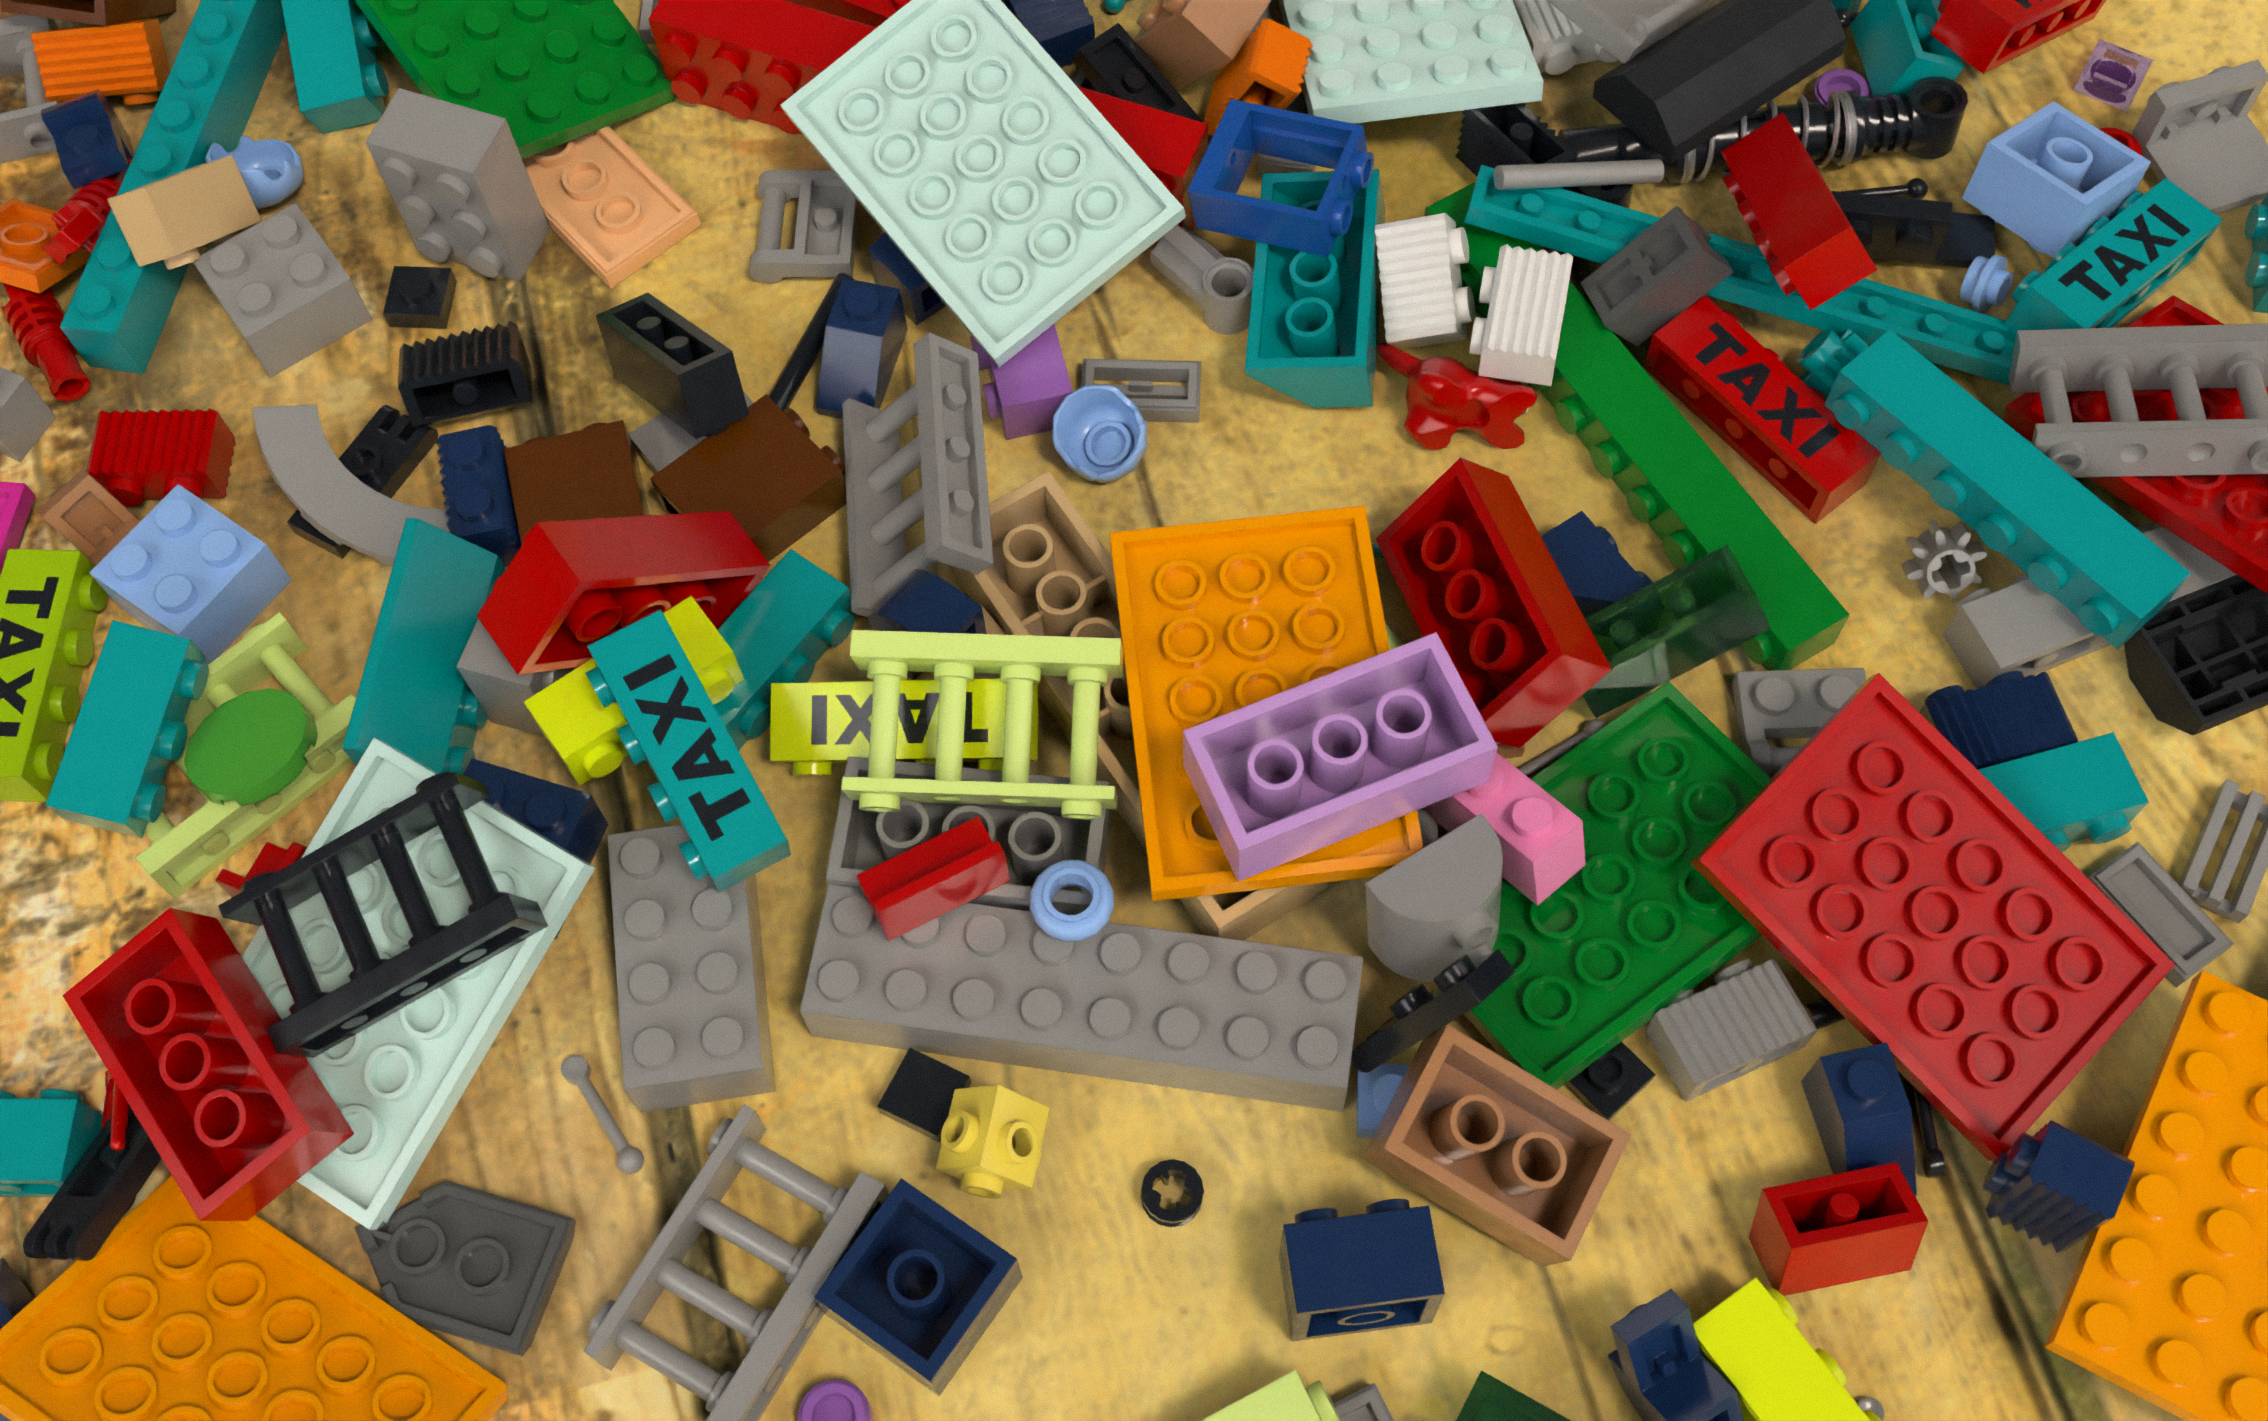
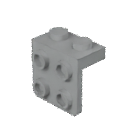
M2259 60L2232 68L2230 66L2219 67L2208 75L2183 83L2170 82L2161 86L2149 97L2148 104L2131 134L2140 144L2143 157L2151 161L2149 166L2159 181L2167 178L2215 214L2263 200L2268 193V144L2247 116L2268 81V73Z

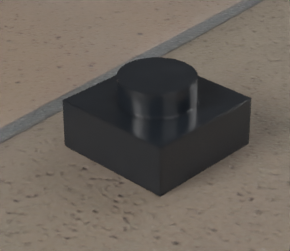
M394 266L383 311L389 326L447 329L457 284L451 268Z

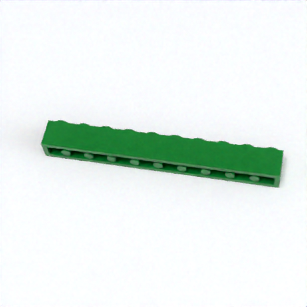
M1474 182L1426 207L1424 216L1446 213L1456 222V228L1464 227L1469 244V262L1460 264L1462 287L1470 286L1473 293L1475 311L1481 318H1487L1490 304L1479 302L1484 267H1497L1500 247L1506 244L1512 249L1520 246L1524 250L1532 248L1536 252L1543 250V248L1534 243L1464 223ZM1569 281L1552 385L1527 383L1529 387H1532L1534 391H1541L1554 407L1557 419L1563 429L1571 435L1576 434L1589 450L1597 471L1603 477L1611 478L1626 496L1628 506L1635 518L1641 523L1649 524L1662 540L1670 561L1677 568L1685 569L1700 587L1703 600L1708 608L1717 616H1723L1739 635L1740 644L1744 652L1753 662L1762 664L1767 671L1791 670L1833 645L1845 625L1849 613L1616 335L1605 327L1596 311Z

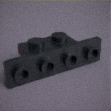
M1831 191L1871 259L1969 268L1976 257L1983 256L1990 259L1995 255V220L1987 215L1952 212V202Z

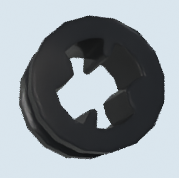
M1171 1159L1159 1162L1150 1168L1143 1180L1141 1201L1144 1211L1151 1220L1161 1226L1172 1228L1185 1225L1194 1219L1201 1208L1204 1194L1202 1179L1196 1169L1184 1161ZM1170 1176L1184 1180L1183 1193L1192 1198L1184 1208L1180 1202H1177L1175 1211L1161 1208V1194L1153 1190V1187L1161 1179L1165 1185H1168Z

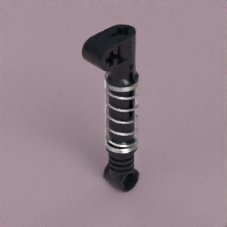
M1927 77L1913 84L1910 91L1900 94L1889 93L1886 96L1880 94L1870 98L1868 96L1861 97L1853 90L1832 91L1828 96L1827 108L1823 110L1819 102H1807L1803 95L1799 97L1797 104L1776 106V102L1772 99L1767 103V107L1758 108L1744 116L1741 120L1672 164L1623 123L1560 130L1558 136L1563 137V143L1571 144V150H1578L1576 162L1660 159L1664 164V178L1671 184L1678 182L1682 184L1683 182L1688 183L1691 179L1699 182L1706 177L1708 172L1719 171L1722 176L1729 174L1724 171L1730 169L1721 151L1782 112L1816 167L1820 169L1827 166L1831 159L1838 166H1846L1847 164L1858 162L1863 155H1868L1872 152L1876 154L1884 153L1887 150L1895 152L1903 149L1911 156L1920 159L1944 157L1952 150L1968 104V96L1964 88L1954 80L1944 77ZM1825 150H1827L1829 154L1826 160L1821 163L1817 162L1816 160L1823 158ZM1633 184L1604 185L1603 190L1601 186H1577L1570 189L1572 192L1630 209Z

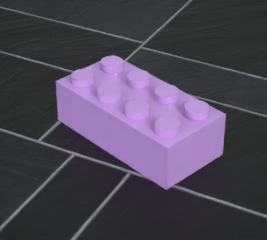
M1437 632L1183 730V766L1238 882L1489 782L1498 749Z

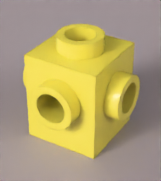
M999 1084L955 1089L949 1115L941 1131L942 1144L936 1170L962 1180L960 1185L962 1191L983 1198L998 1199L1001 1198L1003 1190L1032 1188L1035 1172L1041 1160V1145L1050 1107Z

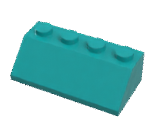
M1373 169L1366 188H1358L1353 200V215L1350 227L1344 236H1337L1329 257L1256 241L1245 361L1246 375L1313 408L1373 407L1381 287L1377 256L1378 248L1374 229L1375 225L1385 223V208L1379 169ZM1334 171L1264 173L1262 176L1260 199L1317 211Z
M406 518L342 748L357 766L373 738L392 745L438 774L456 772L464 775L471 758L475 759L473 745L477 729L483 728L486 725L488 716L456 666L477 623L478 617L476 615L493 591L492 588L495 581L506 569L498 555L420 519Z

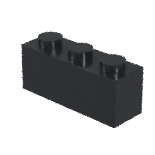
M645 293L596 315L614 377L695 439L722 433L729 427V424L749 415L732 350L651 294Z

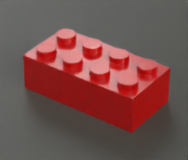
M1460 457L1376 538L1377 544L1422 637L1437 632L1495 742L1516 748L1522 747L1612 670L1509 476Z
M730 511L537 522L524 536L523 545L506 571L495 581L492 588L493 591L476 616L517 675L576 668L592 659L587 647L588 645L660 609L664 613L689 596L694 598L718 630L749 596L771 565Z
M169 908L62 995L200 1221H248L355 1134L307 1058L276 1052L267 1028L282 1019L217 918Z

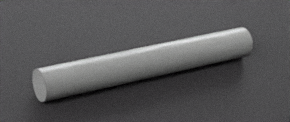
M1660 159L1498 165L1494 170L1493 180L1497 190L1660 183L1664 177V164Z

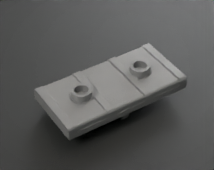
M1723 0L1547 1L1621 63H1626L1641 51L1665 38L1694 18L1699 17Z

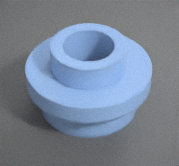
M1993 255L1990 259L1978 256L1971 263L1961 286L1960 300L1971 304L1972 311L1984 314L1992 305L1999 307L2006 299L2013 281V273L2007 271V258L1999 255Z

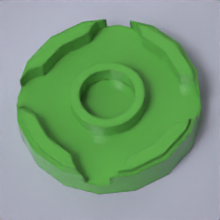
M271 688L245 692L228 700L203 719L190 738L184 758L187 776L212 803L224 805L223 801L235 800L240 806L256 804L281 792L295 780L308 763L304 755L309 748L310 742L315 747L318 735L313 716L292 694Z

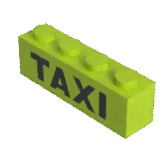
M8 549L0 576V801H47L64 755L63 748L70 722L76 719L79 712L78 690L84 666L91 662L94 643L92 635L98 611L105 607L108 595L89 573L95 566L81 550Z

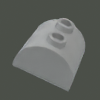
M1482 813L1365 883L1368 946L1378 959L1395 973L1416 981L1434 982L1433 978L1462 956L1467 954L1475 964L1493 952L1492 949L1499 930L1503 853L1495 830Z

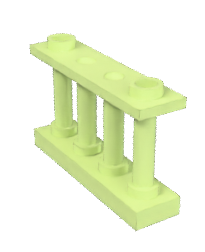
M280 612L265 623L251 628L241 641L208 664L209 673L206 687L198 700L191 699L183 722L187 725L188 729L185 747L179 759L174 761V763L188 778L184 758L190 740L189 737L194 734L203 719L224 702L245 692L252 691L272 675L313 716L318 733L315 747L310 742L309 748L304 755L308 763L295 780L281 792L256 804L240 806L235 800L223 801L224 805L212 803L194 785L207 801L203 807L178 826H174L163 812H161L159 818L154 823L148 822L145 834L152 841V844L135 858L149 876L174 899L353 763L342 747L356 698L350 694L337 705L331 703L295 662L294 658L308 648Z
M851 630L850 657L860 670H867L868 678L874 679L868 777H842L841 790L851 800H859L860 810L870 812L900 811V802L1061 807V816L1065 818H1102V809H1117L1118 795L1115 786L1096 785L1100 687L1107 686L1108 678H1123L1124 651L1121 638ZM908 671L934 672V679L940 681L935 780L895 778L900 681L907 679ZM974 673L1001 674L1000 681L1007 684L1002 782L962 781L967 683L974 681ZM1041 676H1067V684L1074 686L1069 784L1029 783L1033 687L1040 684Z

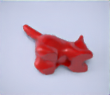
M1385 342L1377 346V353L1385 364L1408 378L1406 391L1408 414L1404 427L1408 435L1419 445L1431 450L1446 448L1451 441L1452 435L1457 430L1474 431L1483 440L1502 449L1517 448L1524 444V431L1514 423V420L1527 413L1529 408L1535 404L1537 395L1532 387L1522 386V383L1519 381L1478 376V371L1466 368L1462 363L1451 357H1431L1421 360Z

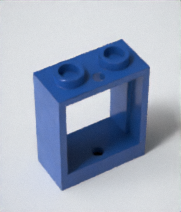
M1230 99L1187 190L1196 227L1329 257L1337 236H1344L1350 227L1353 215V200L1358 188H1366L1370 181L1374 157L1371 152H1367L1364 126ZM1259 153L1335 169L1317 211L1236 194L1254 154Z

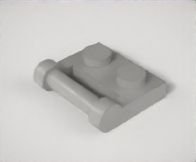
M769 170L763 172L759 176L758 196L762 199L757 251L753 252L750 257L749 275L751 278L761 283L772 284L781 281L783 277H836L839 273L853 277L859 201L833 170ZM791 198H799L794 249H780L785 203L789 202Z
M1864 668L1736 672L1731 684L1741 751L1769 777L1771 773H1777L1801 747L1770 748L1766 739L1811 738L1866 681Z

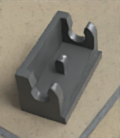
M1675 206L1580 283L1605 327L1638 347L1734 271L1728 261L1709 246L1707 242L1712 238L1707 231L1685 215L1682 209Z

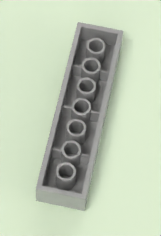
M828 884L800 1013L813 1037L909 1050L911 1047L919 1052L1343 1112L1348 1089L1363 957L1108 922L1096 935L1082 941H1062L1045 933L1036 924L1031 911L972 903L963 904L888 941L861 888Z

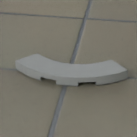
M317 405L252 407L257 439L273 480L277 485L279 484L285 495L297 507L305 520L340 546L345 544L363 554L377 558L379 563L393 566L406 518L420 519L446 532H450L446 525L449 521L445 515L447 509L419 507L397 501L373 490L355 477L341 463L331 449L320 424Z

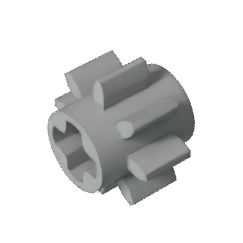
M1935 520L1929 521V529L1918 538L1908 537L1906 539L1908 546L1913 552L1914 559L1907 560L1901 564L1902 569L1908 579H1919L1917 586L1924 598L1928 599L1935 591L1949 594L1953 600H1958L1959 592L1965 589L1971 582L1981 583L1982 578L1976 571L1974 562L1984 559L1987 553L1979 541L1969 542L1971 533L1963 522H1958L1950 530L1939 527ZM1946 556L1947 563L1942 564L1941 558Z

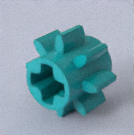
M1828 328L1811 340L1798 356L1797 362L1806 370L1798 378L1808 387H1813L1821 392L1827 400L1839 371L1869 345L1850 328H1847L1840 337L1831 328Z

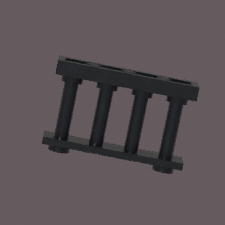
M444 772L433 775L417 785L415 789L416 794L282 870L263 873L247 880L240 888L241 893L218 905L223 918L257 926L263 925L293 998L294 1004L289 1009L291 1015L267 1028L277 1053L314 1058L548 927L538 902L498 891L468 823L464 810L490 796L486 784L456 772ZM438 825L472 902L467 909L469 915L449 926L439 925L405 846L406 843ZM380 859L413 936L408 941L409 949L389 960L380 959L347 880L348 876ZM320 892L324 897L353 968V971L348 976L350 982L330 993L321 991L288 911Z

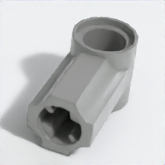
M1187 224L1184 226L1176 225L1163 235L1156 247L1151 251V264L1202 308L1204 322L1210 329L1225 335L1238 334L1247 329L1249 326L1254 274L1250 265L1238 258H1225Z

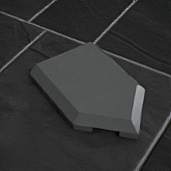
M444 1181L421 1193V1198L394 1211L387 1224L383 1221L377 1230H369L361 1224L354 1227L381 1286L379 1290L384 1302L418 1325L523 1357L533 1343L574 1239L576 1221L570 1217Z

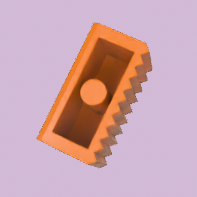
M158 18L133 20L109 26L83 25L52 28L31 33L30 40L34 44L33 51L37 56L36 63L40 68L39 75L43 79L42 86L45 89V98L48 102L69 100L97 89L104 96L122 95L125 105L158 101L157 91L163 89L170 73Z
M1262 19L1261 24L1256 26L1255 32H1251L1250 38L1245 40V44L1241 46L1234 59L1225 64V68H1222L1220 74L1215 76L1203 123L1208 124V134L1214 135L1230 99L1285 110L1302 92L1300 88L1304 83L1302 77L1307 73L1305 71L1309 64L1307 59L1311 56L1309 50L1313 47L1310 39L1271 19Z

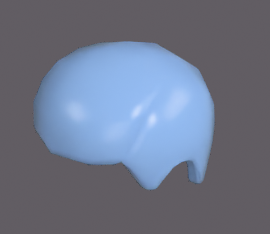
M245 135L240 137L237 148L229 153L220 144L213 143L205 157L206 162H210L229 155L233 156L256 209L270 207L285 200L298 189L304 175L302 158L291 143L276 139L253 141Z
M1084 385L1065 396L1054 413L1052 440L1058 454L1079 476L1090 482L1094 480L1100 483L1115 482L1135 470L1148 448L1147 423L1143 419L1139 408L1120 389L1111 385Z

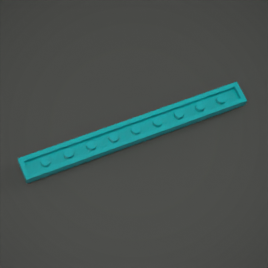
M1481 165L1464 223L1604 264L1660 218L1558 187L1497 190L1493 180L1495 168ZM1707 232L1712 238L1707 242L1709 246L1728 261L1734 272L1705 295L1822 330L1831 328L1839 335L1847 328H1850L1869 344H1872L1890 329L1932 363L2010 386L2008 376L2016 335L2004 326L2006 320L1864 278L1810 311L1798 291L1793 292L1789 296L1785 295L1770 271L1769 263L1759 247Z

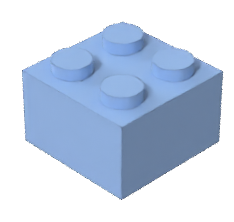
M2053 101L1987 143L1962 199L1980 210L1983 215L1991 217L1996 223H2000L2026 240L2034 250L2054 258L2070 242L2076 247L2079 246L2087 231L2101 217L2106 216L2112 220L2123 202L2136 191L2151 161Z
M179 484L89 572L119 608L151 630L191 639L206 657L204 663L207 664L218 658L292 581L267 544Z

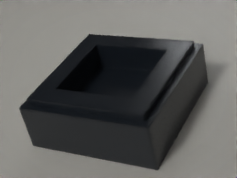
M910 1047L877 1107L881 1114L940 1142L941 1131L949 1115L954 1090L969 1088L972 1082L969 1075Z

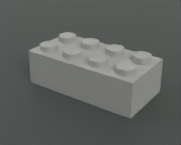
M848 756L844 777H868L869 758ZM896 761L895 778L935 780V765ZM962 767V781L1002 782V771ZM1029 774V783L1069 784V778ZM1096 780V785L1110 786L1109 781ZM841 791L825 879L827 884L861 888L856 875L979 816L992 842L999 841L1005 852L1010 882L968 903L1031 911L1030 891L1037 876L1048 866L1062 860H1082L1095 865L1104 873L1112 809H1102V818L1071 819L1061 816V807L900 802V811L885 813L860 810L859 800H851ZM1068 886L1060 889L1054 895L1052 904L1060 913L1076 915L1085 911L1090 906L1092 895L1086 889L1079 886Z
M682 824L608 835L623 1087L641 1113L776 1092L756 874L718 893L710 876L697 881L678 847L679 844L689 840Z

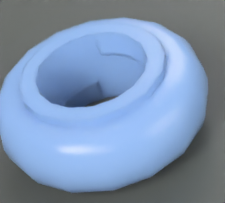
M1062 860L1048 866L1037 876L1030 891V910L1036 924L1049 936L1062 941H1082L1096 935L1108 923L1114 909V891L1107 876L1095 865L1082 860ZM1068 886H1079L1086 889L1092 895V901L1085 911L1076 915H1066L1058 912L1053 907V897L1060 889Z

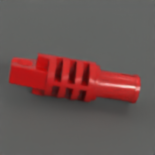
M127 158V161H128V164H129V165H130L132 159ZM128 169L81 186L52 215L51 219L56 222L58 232L47 242L43 250L55 261L62 265L78 249L92 253L111 209L107 199L117 195Z
M2 283L10 300L1 309L26 360L32 365L41 368L49 384V389L57 400L64 402L74 401L86 395L91 383L75 356L77 349L60 328L65 314L52 289L49 287L39 294Z

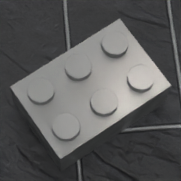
M398 88L365 143L397 206L398 212L414 240L416 248L424 256L437 262L449 260L469 266L487 277L499 275L521 282L546 238L550 227L506 118Z

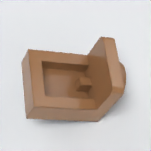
M84 468L37 510L44 520L76 548L81 550L94 566L140 522L138 517Z

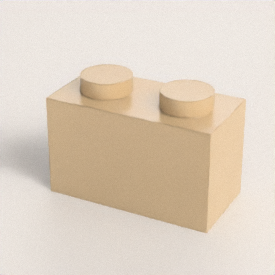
M232 155L194 166L107 199L139 267L161 260L164 261L167 270L186 265L200 259L201 254L197 247L207 244L209 250L240 234L241 229L262 221Z

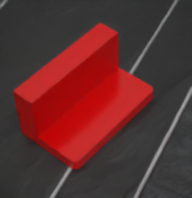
M979 816L856 875L858 883L888 941L1010 882L1005 852L999 841L992 842Z

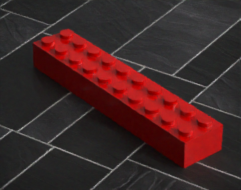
M659 0L648 19L665 77L672 81L670 87L676 97L689 104L699 103L726 111L739 119L749 118L766 123L794 135L802 133L785 114L781 104L877 28L784 0ZM1077 86L1184 207L1186 218L1177 225L1184 226L1187 224L1193 229L1196 223L1187 190L1208 148V124Z

